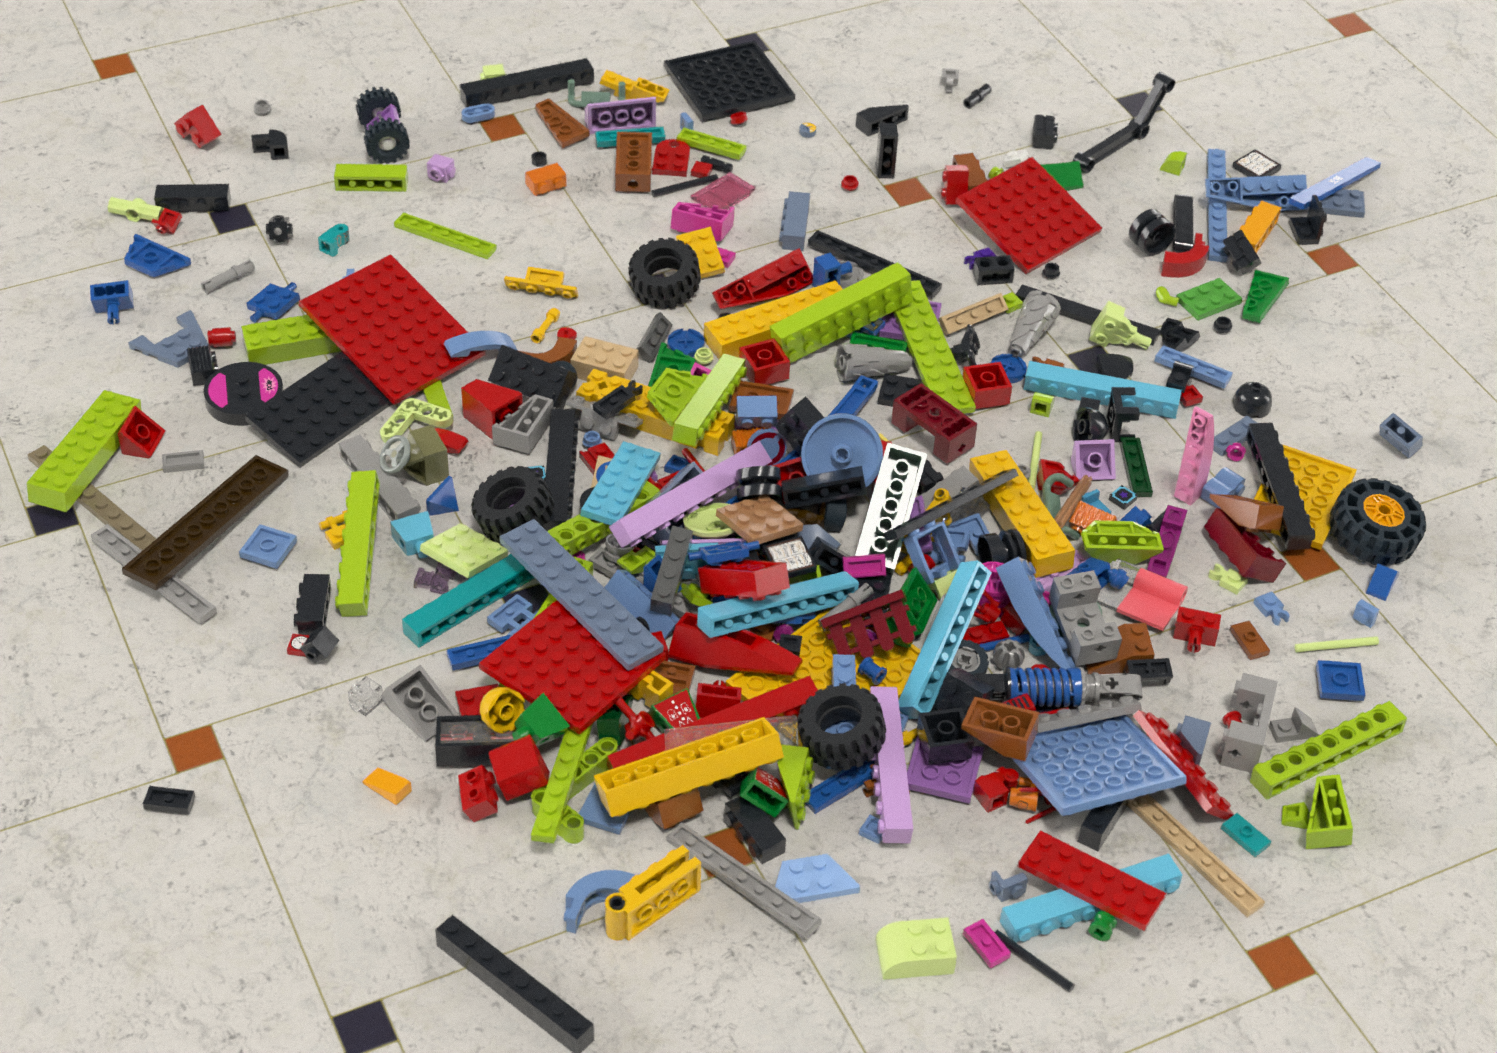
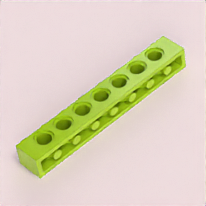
M647 481L628 514L644 506L660 490ZM580 514L547 531L570 555L582 551L593 543L612 534L609 528L611 525L580 516Z
M1391 701L1382 705L1378 704L1365 713H1359L1349 721H1343L1333 729L1325 730L1315 738L1311 737L1298 746H1292L1282 754L1274 755L1264 763L1256 764L1252 769L1250 783L1268 800L1402 733L1407 717Z

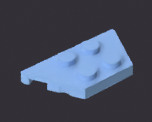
M828 854L782 861L775 885L776 888L798 903L860 892L859 884Z

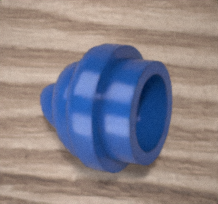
M1108 569L1109 585L1112 588L1121 589L1129 580V577L1126 575L1127 572L1123 569Z

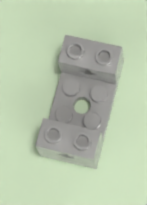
M1094 570L1054 577L1049 594V600L1075 666L1116 659L1122 641L1116 623H1105L1097 604L1101 586ZM1078 623H1085L1088 627H1080Z
M1247 673L1242 674L1241 681L1236 680L1233 693L1237 695H1232L1229 707L1233 708V711H1239L1242 716L1241 719L1253 722V725L1231 720L1229 729H1224L1222 741L1225 743L1221 742L1218 755L1222 756L1220 765L1252 773L1253 767L1259 762L1278 681Z

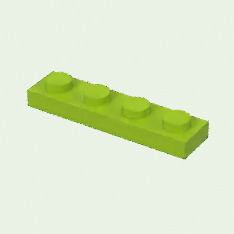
M683 128L677 135V140L684 141L691 147L736 160L742 158L747 148V145Z

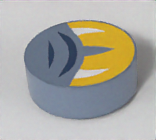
M803 123L799 127V134L805 138H811L816 135V126L812 123Z

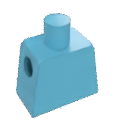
M428 511L390 521L392 538L407 556L418 554L420 558L428 557V555L420 551L421 544L434 537Z

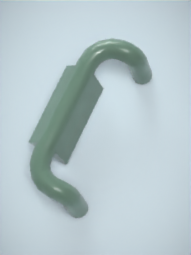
M568 80V102L570 105L585 108L587 104L610 102V92L581 91V101L575 100V81ZM619 82L618 101L625 100V82Z
M1061 473L1052 474L1043 484L1042 502L1053 518L1060 511L1061 504L1060 496L1051 492L1052 484L1060 481L1069 488L1074 485L1073 480ZM1063 526L1061 529L1064 534L1074 540L1080 538V534L1068 526Z

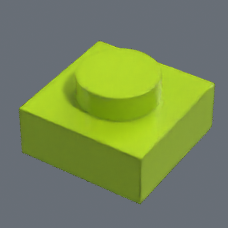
M1013 292L1003 295L1009 309L1005 311L1007 314L1022 308L1023 302Z

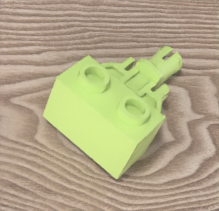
M1111 301L1106 303L1092 324L1089 336L1090 341L1104 347L1108 343H1122L1126 346L1134 343L1147 350L1152 341L1151 338L1137 333V327L1131 325L1130 321L1124 316V307Z

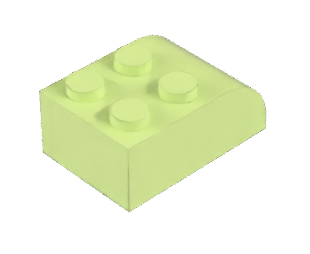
M948 917L898 921L890 923L878 931L876 945L883 980L954 974L957 956Z

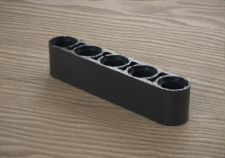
M1178 194L1174 196L1173 225L1176 232L1173 239V252L1183 253L1193 248V196Z

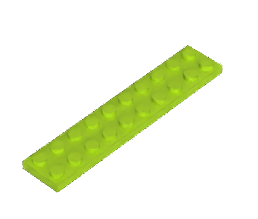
M920 280L911 281L913 302L893 311V314L905 342H907L908 349L923 384L962 413L975 412V403Z

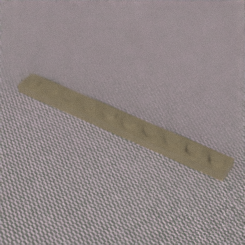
M43 445L27 455L29 461L39 468L52 451ZM91 483L76 500L103 524L111 526L142 551L156 540L152 534Z

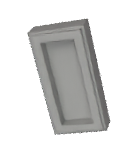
M203 450L162 454L164 473L205 469Z

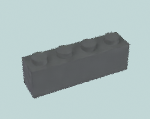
M672 526L652 593L650 611L667 615L672 614L688 559L687 553L690 552L692 545V530Z

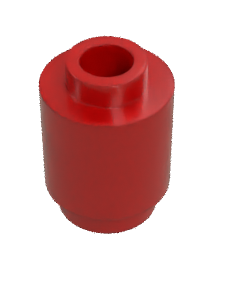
M231 327L212 328V330L207 331L208 344L210 346L227 347L233 346V342H236V333L231 330Z

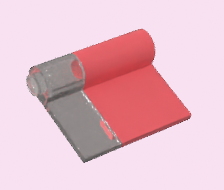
M1119 558L1116 561H1112L1110 569L1125 570L1129 580L1119 590L1112 588L1109 583L1099 592L1097 600L1099 605L1163 631L1179 609V606L1183 603L1188 587Z

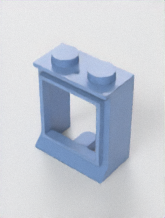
M933 520L924 525V528L920 530L918 528L901 539V541H904L914 568L917 567L927 584H932L934 578L946 576L950 570L958 569L961 563L944 521L935 522ZM932 533L943 563L929 570L917 540Z

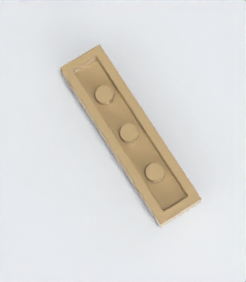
M999 293L942 316L938 320L946 336L966 328L968 324H976L1009 309L1002 293Z

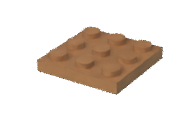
M760 495L716 509V517L747 542L758 541L761 544L803 531V523L768 495Z

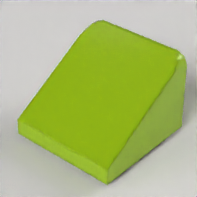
M1305 802L1283 805L1282 825L1307 829L1310 811Z

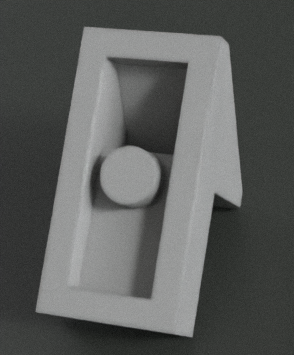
M1296 707L1291 718L1272 720L1269 724L1276 743L1319 736L1312 719Z

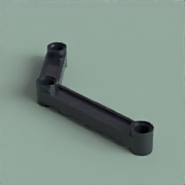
M1158 72L1152 82L1153 88L1137 117L1131 119L1126 127L1084 153L1081 151L1076 153L1072 162L1079 161L1081 170L1089 173L1100 161L1137 138H1145L1150 130V121L1166 93L1173 90L1176 83L1175 79L1162 72Z

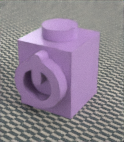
M435 154L427 162L428 178L435 182L447 183L455 175L454 159Z

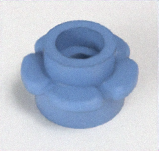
M588 431L584 434V441L582 443L585 447L590 448L602 443L598 432Z

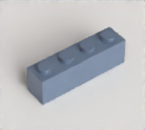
M789 191L788 198L784 200L779 242H782L783 250H796L800 248L801 251H804L810 193Z

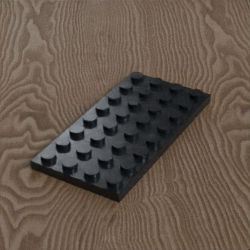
M342 351L245 415V421L301 468L393 403Z

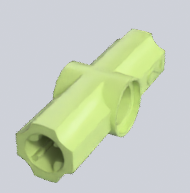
M111 197L108 204V212L124 215L133 222H137L140 219L149 221L153 219L159 220L164 210L162 207L149 205L140 198L129 201Z

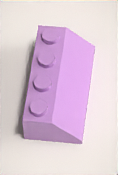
M656 97L587 104L585 107L586 127L590 130V134H595L597 131L656 127Z

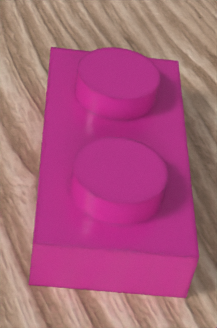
M984 919L963 929V935L990 968L1010 959L1011 952Z

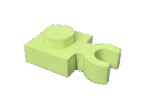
M1215 564L1214 570H1210L1208 575L1212 580H1219V586L1236 595L1248 582V579L1241 576L1239 572L1231 568L1226 571L1220 564Z

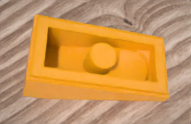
M379 767L362 781L364 785L395 805L399 804L412 792L410 781Z

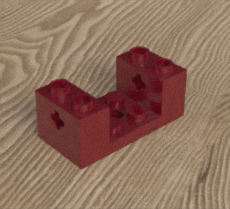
M922 383L894 399L891 423L904 433L917 425L923 427L935 436L933 454L946 464L975 446L977 423Z

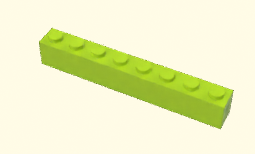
M727 354L721 356L675 421L673 441L696 446L698 441L703 439L705 431H709L711 422H715L717 414L721 413L723 405L727 404L729 396L733 395L735 387H738L741 378H745L747 367H744L745 359Z
M376 470L351 472V480L347 482L349 496H346L347 512L344 513L346 528L342 530L344 545H341L340 548L342 562H339L340 579H337L339 594L335 597L336 609L340 610L342 617L365 616L368 614L380 481Z

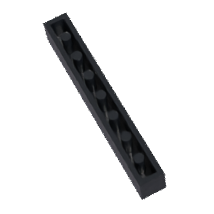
M588 58L463 83L459 84L460 99L465 108L567 89L568 80H574L575 87L594 83V68Z
M551 409L545 483L554 499V509L552 516H549L550 520L548 523L543 525L546 531L572 518V515H569V513H573V501L570 498H574V486H571V484H575V472H572V470H576V458H573V456H577V445L574 443H578V431H575V429H579V417H575V409Z
M1272 422L1249 423L1246 440L1269 503L1284 506L1279 532L1285 549H1310L1312 540H1315V530L1311 528L1309 514H1306L1304 501L1299 496V487L1295 485L1294 474L1289 469L1288 458L1285 457L1283 445L1280 444L1278 439V431L1274 429Z
M453 914L435 929L437 947L572 1053H582L594 1041V1024Z

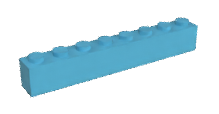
M1029 361L1023 389L1081 401V397L1101 400L1100 405L1108 406L1112 387H1135L1136 395L1121 396L1123 407H1138L1141 413L1176 419L1181 396L1180 389Z
M978 560L960 563L898 700L900 712L908 715L909 719H918L919 713L931 711L946 673L952 664L992 572Z
M844 571L791 584L790 588L782 590V594L766 595L764 600L754 601L753 597L748 599L734 598L698 607L697 627L709 638L827 609L837 606L846 599L849 593H854L858 590L859 582Z
M1170 854L1119 869L1165 893H1172L1179 889L1183 875ZM1058 889L1003 907L1000 923L1010 939L1015 942H1024L1031 937L1040 934L1045 935L1061 927H1070L1076 922L1091 920L1096 912L1103 910L1062 889Z

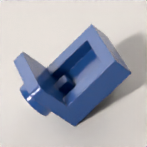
M1135 505L1120 521H1133L1145 527L1147 524L1152 523L1150 520L1152 516L1144 508L1140 510Z

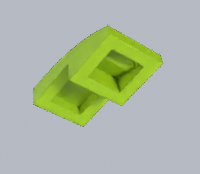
M647 546L636 553L631 550L618 559L617 564L631 574H638L644 572V566L655 557V552Z

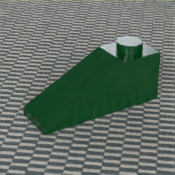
M624 695L622 699L631 708L633 695ZM616 704L597 719L598 740L610 737L615 739L619 746L626 737L625 724L629 722V719Z

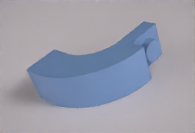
M602 870L586 875L578 880L565 896L566 910L564 921H566L567 932L576 934L585 912L591 906L605 902L610 894L619 893V888L628 883L635 874L620 870Z

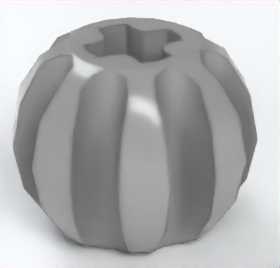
M1006 639L1005 641H1000L995 646L993 659L1001 670L1004 669V666L1018 668L1024 662V648L1018 641Z

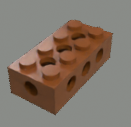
M617 132L615 191L651 192L652 132Z

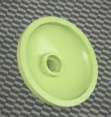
M710 503L705 506H698L699 509L691 514L687 512L683 518L685 529L692 530L693 535L705 539H720L735 533V531L716 517V509L729 504Z

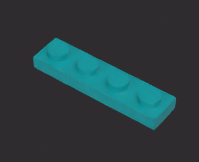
M663 127L595 132L597 147L603 148L617 146V132H652V143L654 144L666 140Z

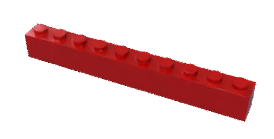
M809 675L607 755V767L611 770L763 717L775 728L779 723L795 720L800 714L799 711L802 705L806 704V700L810 696H814L818 689Z

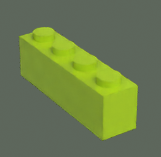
M336 164L334 173L335 191L407 192V165Z

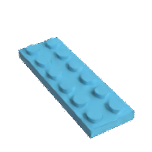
M623 441L583 505L580 516L608 525H612L625 517L659 462L661 453Z

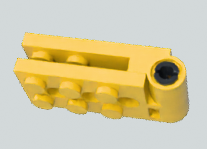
M682 845L676 850H671L660 861L652 863L641 874L633 876L628 883L619 888V893H612L605 900L606 935L612 940L626 939L629 941L701 890V861L696 857L689 860V850Z

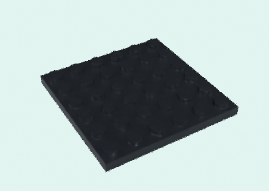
M756 41L664 61L665 69L702 121L795 100V93Z

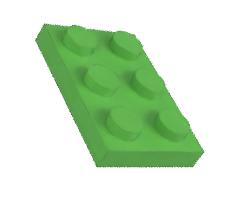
M1220 278L1176 294V297L1179 298L1178 303L1197 321L1242 303V297Z

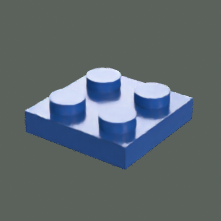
M1317 661L1316 670L1320 698L1364 701L1366 694L1361 663Z

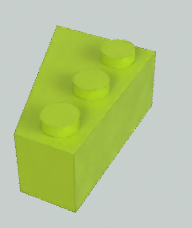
M1340 774L1317 776L1306 832V849L1352 845L1353 826Z

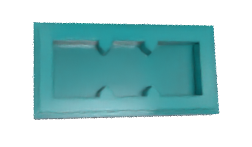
M1238 813L1225 821L1221 826V830L1254 857L1271 845L1272 841Z

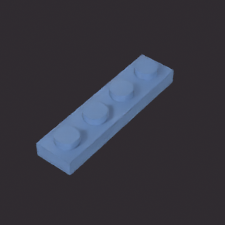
M1164 345L1155 356V362L1173 368L1175 361L1195 366L1193 377L1223 389L1232 378L1233 372Z

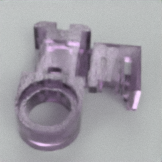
M440 562L437 564L435 573L434 571H425L424 568L419 567L414 579L413 588H417L421 584L430 586L431 592L438 594L447 593L449 591L448 582L450 579L454 580L456 571L444 569L442 567L444 564Z

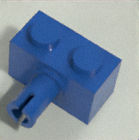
M831 253L815 257L812 287L836 281L840 285L841 275L852 273L851 263L847 261L840 264Z
M128 280L90 285V297L96 313L107 312V322L114 325V319L116 324L120 322L119 310L134 308L133 292Z

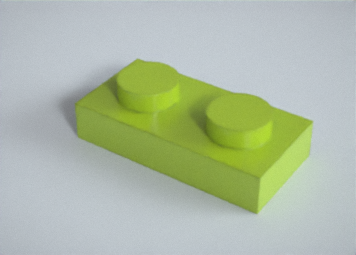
M682 583L680 592L690 603L700 607L713 604L707 597L708 594L701 593L699 585Z

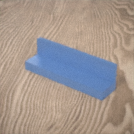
M618 569L604 587L635 618L640 616L645 619L649 625L650 633L662 631L664 639H666L680 620L673 612L671 615L650 611L652 593L627 570Z

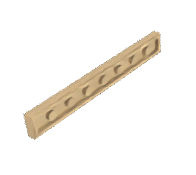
M1146 794L1129 799L1127 806L1241 913L1249 917L1264 907L1265 901L1154 798Z

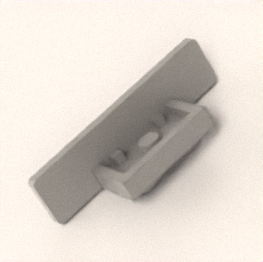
M573 396L566 400L565 403L567 406L582 410L579 429L587 432L596 431L600 436L611 440L617 439L620 423L634 428L643 424V419L637 418V415L632 413L625 414L620 411L608 420H605L593 411V404L596 402L586 401L581 396Z

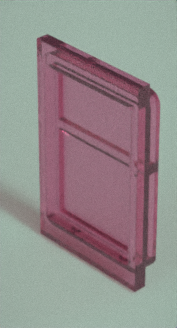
M729 172L692 194L691 199L705 208H712V205H718V209L728 210L729 207H733L751 196V192L755 190V187Z

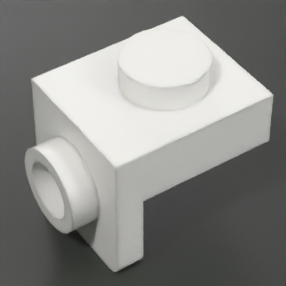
M1026 149L1020 151L1013 150L1007 153L1003 164L1005 168L1016 166L1031 156Z

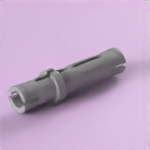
M249 259L240 265H233L231 269L202 282L201 287L207 294L232 280H239L242 278L241 276L255 270L254 263Z
M864 583L854 593H849L844 601L821 619L861 605V602L874 593L871 587L867 589L869 585ZM821 619L817 620L820 627L823 626Z

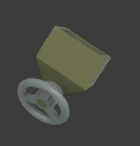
M433 425L412 430L407 438L403 435H395L387 440L381 450L380 465L386 473L394 474L403 468L413 478L426 486L444 481L449 476L447 448ZM401 441L397 448L389 449L393 443ZM386 455L392 459V468L386 464Z

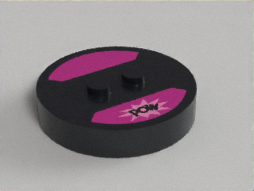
M238 362L224 366L210 375L205 382L203 393L207 411L213 418L228 425L247 426L250 424L245 421V415L283 391L284 388L281 376L273 368L257 362Z

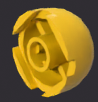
M497 687L488 691L480 703L482 721L490 729L498 733L515 730L514 722L525 711L523 709L524 698L519 692L507 687Z

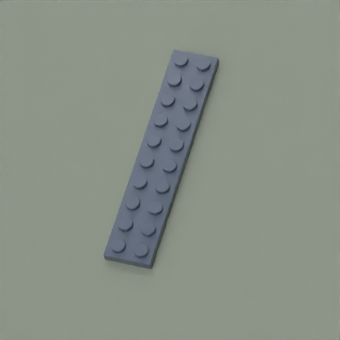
M535 519L500 536V543L628 671L663 652L664 646Z

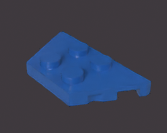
M138 234L133 236L134 242L130 244L129 251L124 258L125 265L151 277L191 265L189 257Z

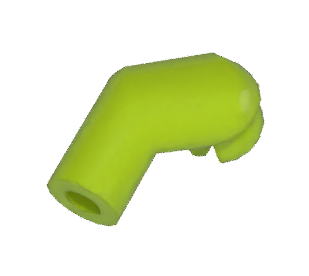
M1159 286L1156 289V296L1160 303L1177 307L1179 298L1170 296L1164 286Z

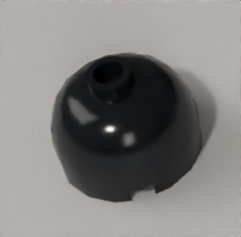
M1246 382L1235 392L1233 398L1234 409L1244 417L1252 418V416H1259L1258 418H1263L1271 411L1272 394L1264 384Z
M1082 407L1077 411L1076 414H1079L1077 420L1073 421L1072 426L1074 441L1103 440L1109 431L1105 416L1097 409Z

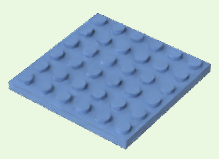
M1127 715L1037 733L1026 761L1012 758L1062 816L1092 810L1096 807L1114 804L1115 802L1133 799L1138 796L1186 784V775Z

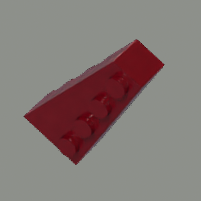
M1220 508L1214 510L1204 525V528L1209 533L1208 536L1216 541L1219 545L1218 548L1229 557V562L1238 568L1239 574L1244 578H1254L1274 583L1287 564L1282 559L1278 560L1273 557L1275 552L1270 547L1266 548L1260 544L1261 539L1257 535L1246 531L1247 527L1239 526Z

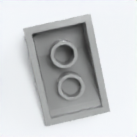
M421 664L385 688L381 695L392 712L424 742L436 735L437 716H460Z

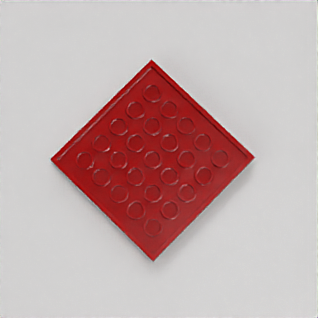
M1033 157L963 193L955 201L1006 255L1011 256L1012 261L1026 275L1099 234L1102 230V227Z
M556 600L479 663V669L507 688L519 692L530 703H533L544 693L569 724V728L580 735L611 708L618 699L626 695L666 660V653L662 652L628 671Z

